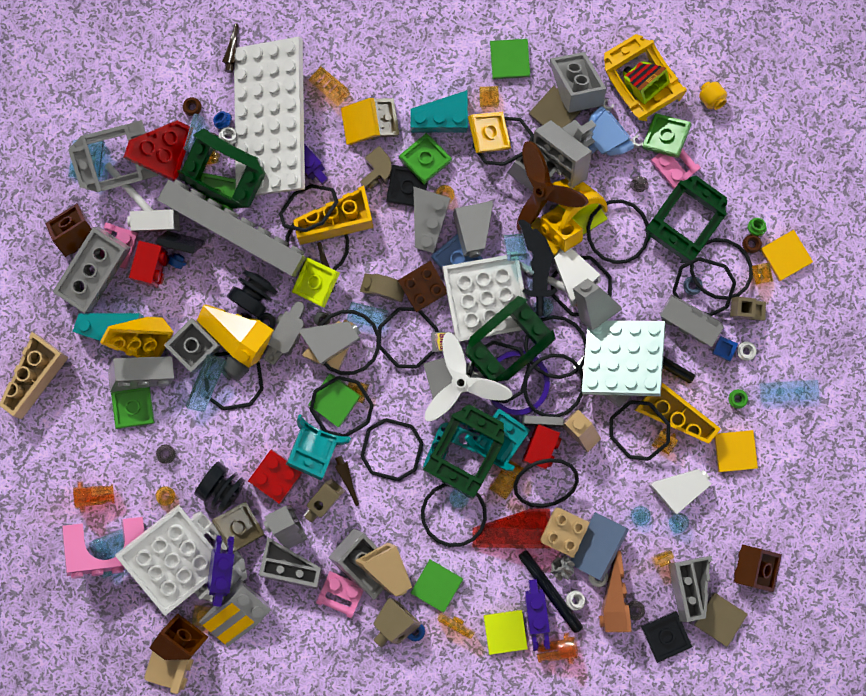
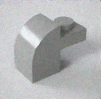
M574 120L562 128L586 147L595 143L592 136L594 135L593 130L596 124L592 120L582 126Z

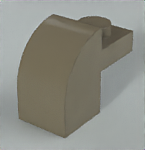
M378 146L365 157V162L373 170L360 181L361 186L364 185L365 190L376 187L379 184V179L386 184L391 176L390 158Z
M375 273L374 275L364 274L360 292L377 295L387 300L403 301L405 292L397 279Z
M733 297L731 299L730 318L765 321V301H756V298Z

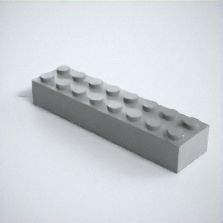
M176 179L174 182L167 181L157 199L158 201L297 278L307 258L304 256L305 252L293 245L291 248L288 247V242L277 236L272 238V233L264 228H254L255 223L244 217L241 220L238 219L239 214L228 208L222 210L223 205L210 198L206 201V196L194 189L190 192L188 190L190 187Z

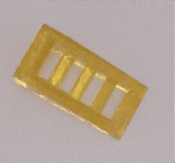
M321 66L308 79L337 106L350 95L347 87ZM323 75H325V77L321 80V82H320V83H317V81H318ZM330 79L331 81L325 86V88H323L326 82ZM334 85H336V87L331 91V93H329L328 91H329Z

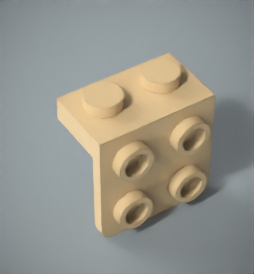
M556 507L540 541L574 558L590 522Z
M152 651L144 679L148 682L171 688V693L178 694L186 687L188 679L185 677L187 671L191 670L194 659L164 660Z

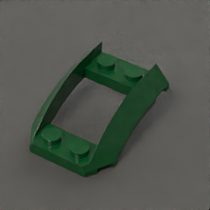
M205 128L195 133L193 136L196 137V140L182 170H177L180 180L232 209L250 208L266 174L258 162V157L231 145L220 137L208 132ZM214 149L246 165L232 197L223 194L200 180Z
M696 175L689 177L687 180H681L645 229L648 241L650 238H653L682 259L680 263H687L695 259L728 214L726 212L727 197ZM684 192L715 213L694 243L663 221Z
M517 296L470 336L465 355L486 379L496 382L508 381L556 340L554 330H549L526 303L527 299ZM511 316L535 345L505 370L481 340L507 317Z
M470 404L463 407L462 410L452 414L440 441L430 456L431 458L424 466L423 471L431 478L434 477L463 493L465 497L474 499L504 444V423ZM461 424L493 441L475 476L443 459Z

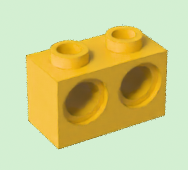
M558 206L541 216L540 229L544 235H547L553 241L556 247H560L566 252L582 242L583 228L571 219L566 229H561L560 224L565 211Z

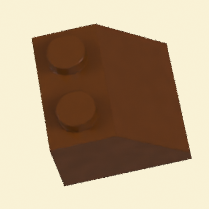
M78 203L45 223L52 241L65 257L77 252L93 228Z
M742 544L738 554L739 559L734 572L733 582L774 592L782 554Z
M177 613L158 634L149 649L164 660H190L208 639V636Z

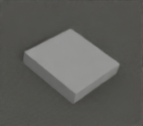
M524 415L522 417V424L561 427L564 424V417Z

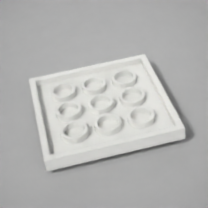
M518 253L442 266L453 331L459 341L470 340L471 335L517 296L526 299L525 294L522 292L524 285ZM509 316L485 337L520 331L522 329Z
M177 505L115 554V556L164 616H166L208 582L211 551L214 547L180 505Z

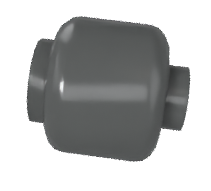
M231 355L221 363L223 368L221 373L229 381L231 379L239 381L250 369Z

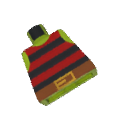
M645 61L638 63L634 68L627 66L623 70L627 89L643 104H646L670 83L665 67Z

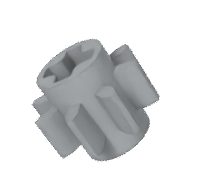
M566 555L563 559L557 557L551 563L552 570L550 573L559 581L562 578L568 580L574 573L573 567L575 563Z

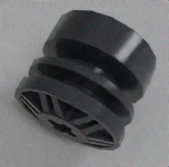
M244 269L242 274L248 278V281L239 277L238 281L243 285V288L240 289L233 286L226 297L260 319L267 309L261 301L264 299L272 302L273 299L266 294L269 292L276 296L278 291L269 281L257 273Z
M218 461L204 476L194 495L204 502L211 496L214 497L211 507L214 508L221 502L217 511L222 514L238 498L245 480L240 478L234 483L237 478L236 473L226 478L229 468Z

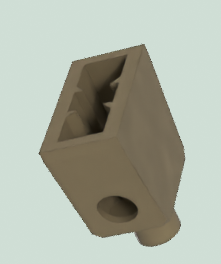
M331 478L324 483L306 506L309 509L304 514V517L312 523L317 517L322 518L346 490Z
M389 597L373 623L380 631L374 638V642L380 647H383L388 640L398 645L413 633L421 623L400 602Z

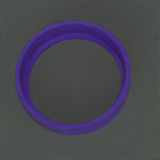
M509 351L496 359L500 363L508 357L521 355L519 351ZM535 357V358L533 359V361L535 362V361H537L539 358H538V357ZM541 361L538 364L539 368L548 373L545 365ZM544 376L543 393L539 400L533 404L536 409L541 406L548 395L550 388L549 377ZM490 400L495 408L501 409L508 415L520 416L533 412L530 407L520 410L510 409L499 402Z

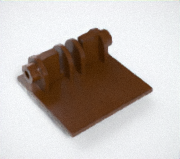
M431 260L398 279L408 301L416 312L447 294L446 287Z

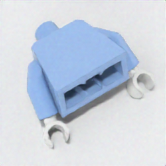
M605 99L604 105L596 109L589 118V121L592 120L596 124L593 130L594 135L592 136L595 143L588 147L592 154L599 150L601 154L614 156L624 154L633 148H639L643 144V142L640 144L635 142L639 135L631 139L630 135L611 113L614 104L611 107H607L605 104L608 102V99Z

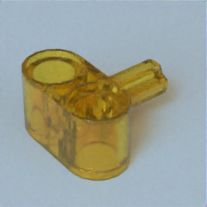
M510 460L509 464L515 466L513 471L501 469L494 483L489 488V490L505 500L513 490L516 476L524 469L512 460Z

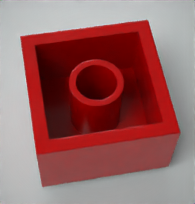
M138 241L129 278L135 283L158 288L159 284L162 285L165 274L162 272L164 266L168 265V252L160 245Z
M539 424L536 425L522 462L532 464L543 459H554L555 456L552 453L554 449H558L562 440L559 437L560 432ZM549 462L539 464L535 467L546 470L547 467H551L553 463Z
M271 449L248 482L277 503L282 504L303 472L287 466V459Z

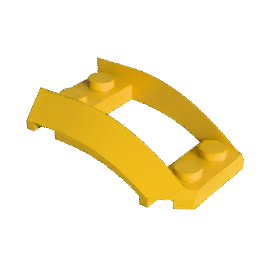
M635 34L604 53V69L625 104L640 121H647L648 116L676 99L680 101L687 92L685 86L681 85L676 75L664 61L653 40L649 41L643 39V36ZM644 52L651 64L667 69L670 83L646 104H643L638 99L635 100L616 69Z

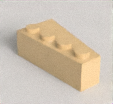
M31 332L28 345L24 347L23 356L19 365H16L14 376L11 382L8 383L0 401V407L13 417L23 419L69 358L34 332Z

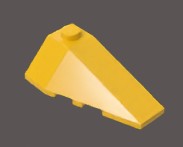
M206 304L203 305L197 321L233 358L248 368L260 361L274 332L272 328L260 320L248 319L240 314H231L223 309Z
M144 317L108 326L100 342L102 345L117 351L121 350L126 355H133L137 358L161 357L165 349L164 344L170 340L174 332L164 318Z

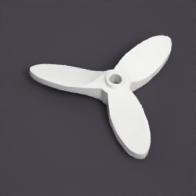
M450 332L444 335L442 341L443 355L453 379L452 383L441 390L425 411L426 421H434L440 418L456 403L461 394L466 391L490 400H507L513 396L512 391L503 384L484 378H471L467 374L466 358L459 340ZM461 379L464 380V385H463V386H461V385L459 384V381H460Z

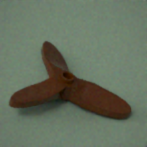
M531 141L524 143L522 148L523 162L527 176L533 186V193L520 212L517 220L518 230L521 231L518 221L525 220L532 224L547 201L567 207H583L589 203L587 197L579 191L565 186L553 185L550 182L547 164L538 146Z

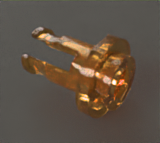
M83 481L78 482V487H73L75 508H80V513L86 512L85 506L103 505L109 502L115 503L113 484L111 486L84 487Z
M569 632L564 633V639L549 641L550 649L546 650L544 644L538 643V652H546L537 654L539 663H542V661L567 659L568 664L571 665L574 664V659L578 658L577 640L575 637H571Z

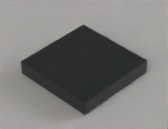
M392 165L386 202L414 207L413 187L427 190L428 182L423 184L407 167Z
M166 231L157 238L156 244L193 254L203 246L204 240Z
M673 611L641 626L657 663L692 648V644L682 622H680L677 611Z

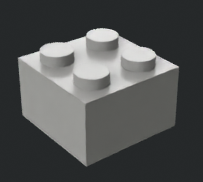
M193 318L164 344L193 374L222 348Z

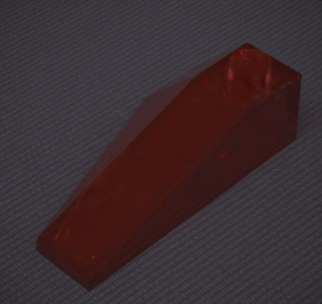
M527 509L485 524L483 532L472 542V547L551 548L540 541L550 519V509ZM481 525L472 528V537L478 532Z

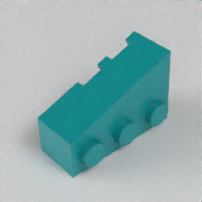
M468 90L411 108V133H467Z
M79 313L72 332L101 341L108 326L144 318V315L140 313Z

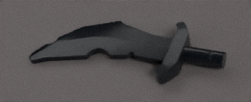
M519 220L518 224L522 230L527 250L533 254L530 264L532 271H534L532 290L524 288L522 292L530 297H536L537 316H544V297H550L558 291L556 288L547 290V280L554 255L547 239L537 229H532L531 224L525 220Z

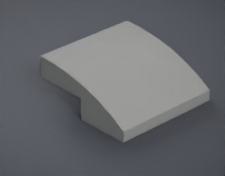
M444 358L423 364L433 399L441 390L452 383L453 378ZM461 379V380L459 381V384H460L461 386L464 385V380H463V379Z

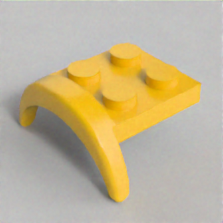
M566 178L552 183L553 185L569 187L567 185L569 181ZM581 182L572 189L584 194L589 203L583 207L560 205L566 210L560 227L561 229H566L572 217L590 204H601L602 210L605 213L608 212L605 199L586 183Z

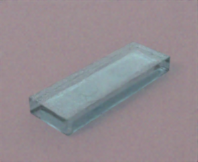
M207 354L185 405L188 409L205 412L226 363L224 358Z
M818 380L759 383L761 402L819 399Z

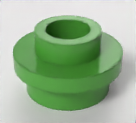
M754 218L747 225L748 231L754 236H762L767 230L766 222L761 218Z
M736 389L729 394L728 401L732 407L739 409L747 404L748 396L743 390ZM737 395L741 397L739 403L735 401V396Z

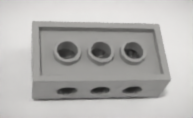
M93 227L54 288L53 293L83 313L91 312L128 255L131 247L101 227ZM101 249L105 252L104 258L100 256ZM91 265L95 269L94 274H91L90 272ZM80 282H83L84 290L80 288Z

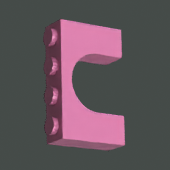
M143 517L123 519L124 547L144 532ZM83 524L62 526L67 576L76 579L82 578L83 574L100 576L108 571H112V574L124 572L126 568L116 557L100 560L93 557L87 551L84 541Z

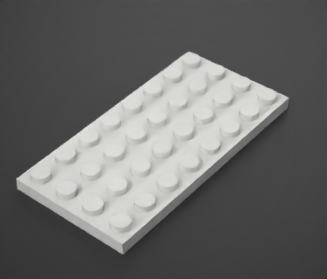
M294 37L238 47L235 49L234 65L235 147L258 157V162L266 173L255 196L305 190L303 39ZM235 160L237 188L246 165Z

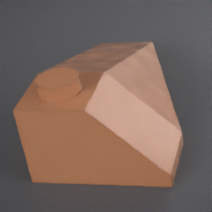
M619 550L611 564L601 609L602 615L598 616L599 626L603 627L605 632H632L629 605L624 602L627 590L625 583H622L624 570L621 551Z

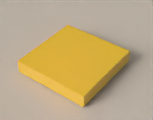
M368 98L341 108L346 145H353L380 136L374 98Z
M503 112L468 116L476 153L502 151L511 148Z
M794 230L760 249L779 281L813 263Z
M753 430L716 434L714 439L718 472L758 468Z

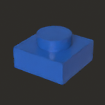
M719 336L712 354L730 362L738 343Z

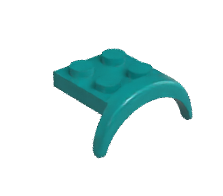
M498 409L493 417L504 423V444L494 465L506 471H513L515 466L509 464V462L531 430L501 409ZM468 434L465 436L468 445L485 458L493 441L481 434L476 441Z
M299 414L296 422L300 430L286 465L318 480H322L335 446L348 444L351 438L349 436L329 434L317 429L305 421L302 415Z

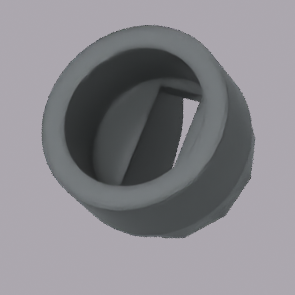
M321 311L317 312L315 317H313L314 323L319 326L321 323L320 318L324 320L329 314Z

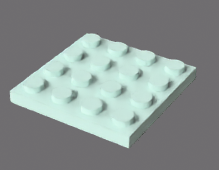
M607 320L594 330L587 326L582 393L590 395L661 396L665 321Z

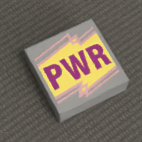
M447 332L431 333L432 352H443L442 341Z

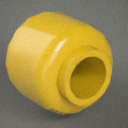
M706 82L702 85L699 98L708 109L718 110L726 104L728 94L719 82Z

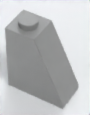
M492 201L455 208L453 218L464 257L470 256V258H475L484 251L493 206Z
M588 278L573 288L580 321L591 330H594L622 310V307Z
M349 321L299 330L321 365L360 340L358 335L361 334L355 324L351 325Z

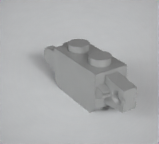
M296 302L290 312L285 311L284 314L281 313L276 320L278 325L269 340L268 349L264 360L268 363L275 365L283 354L287 355L292 352L301 335L299 330L305 328L304 321L301 318L306 309L302 302Z

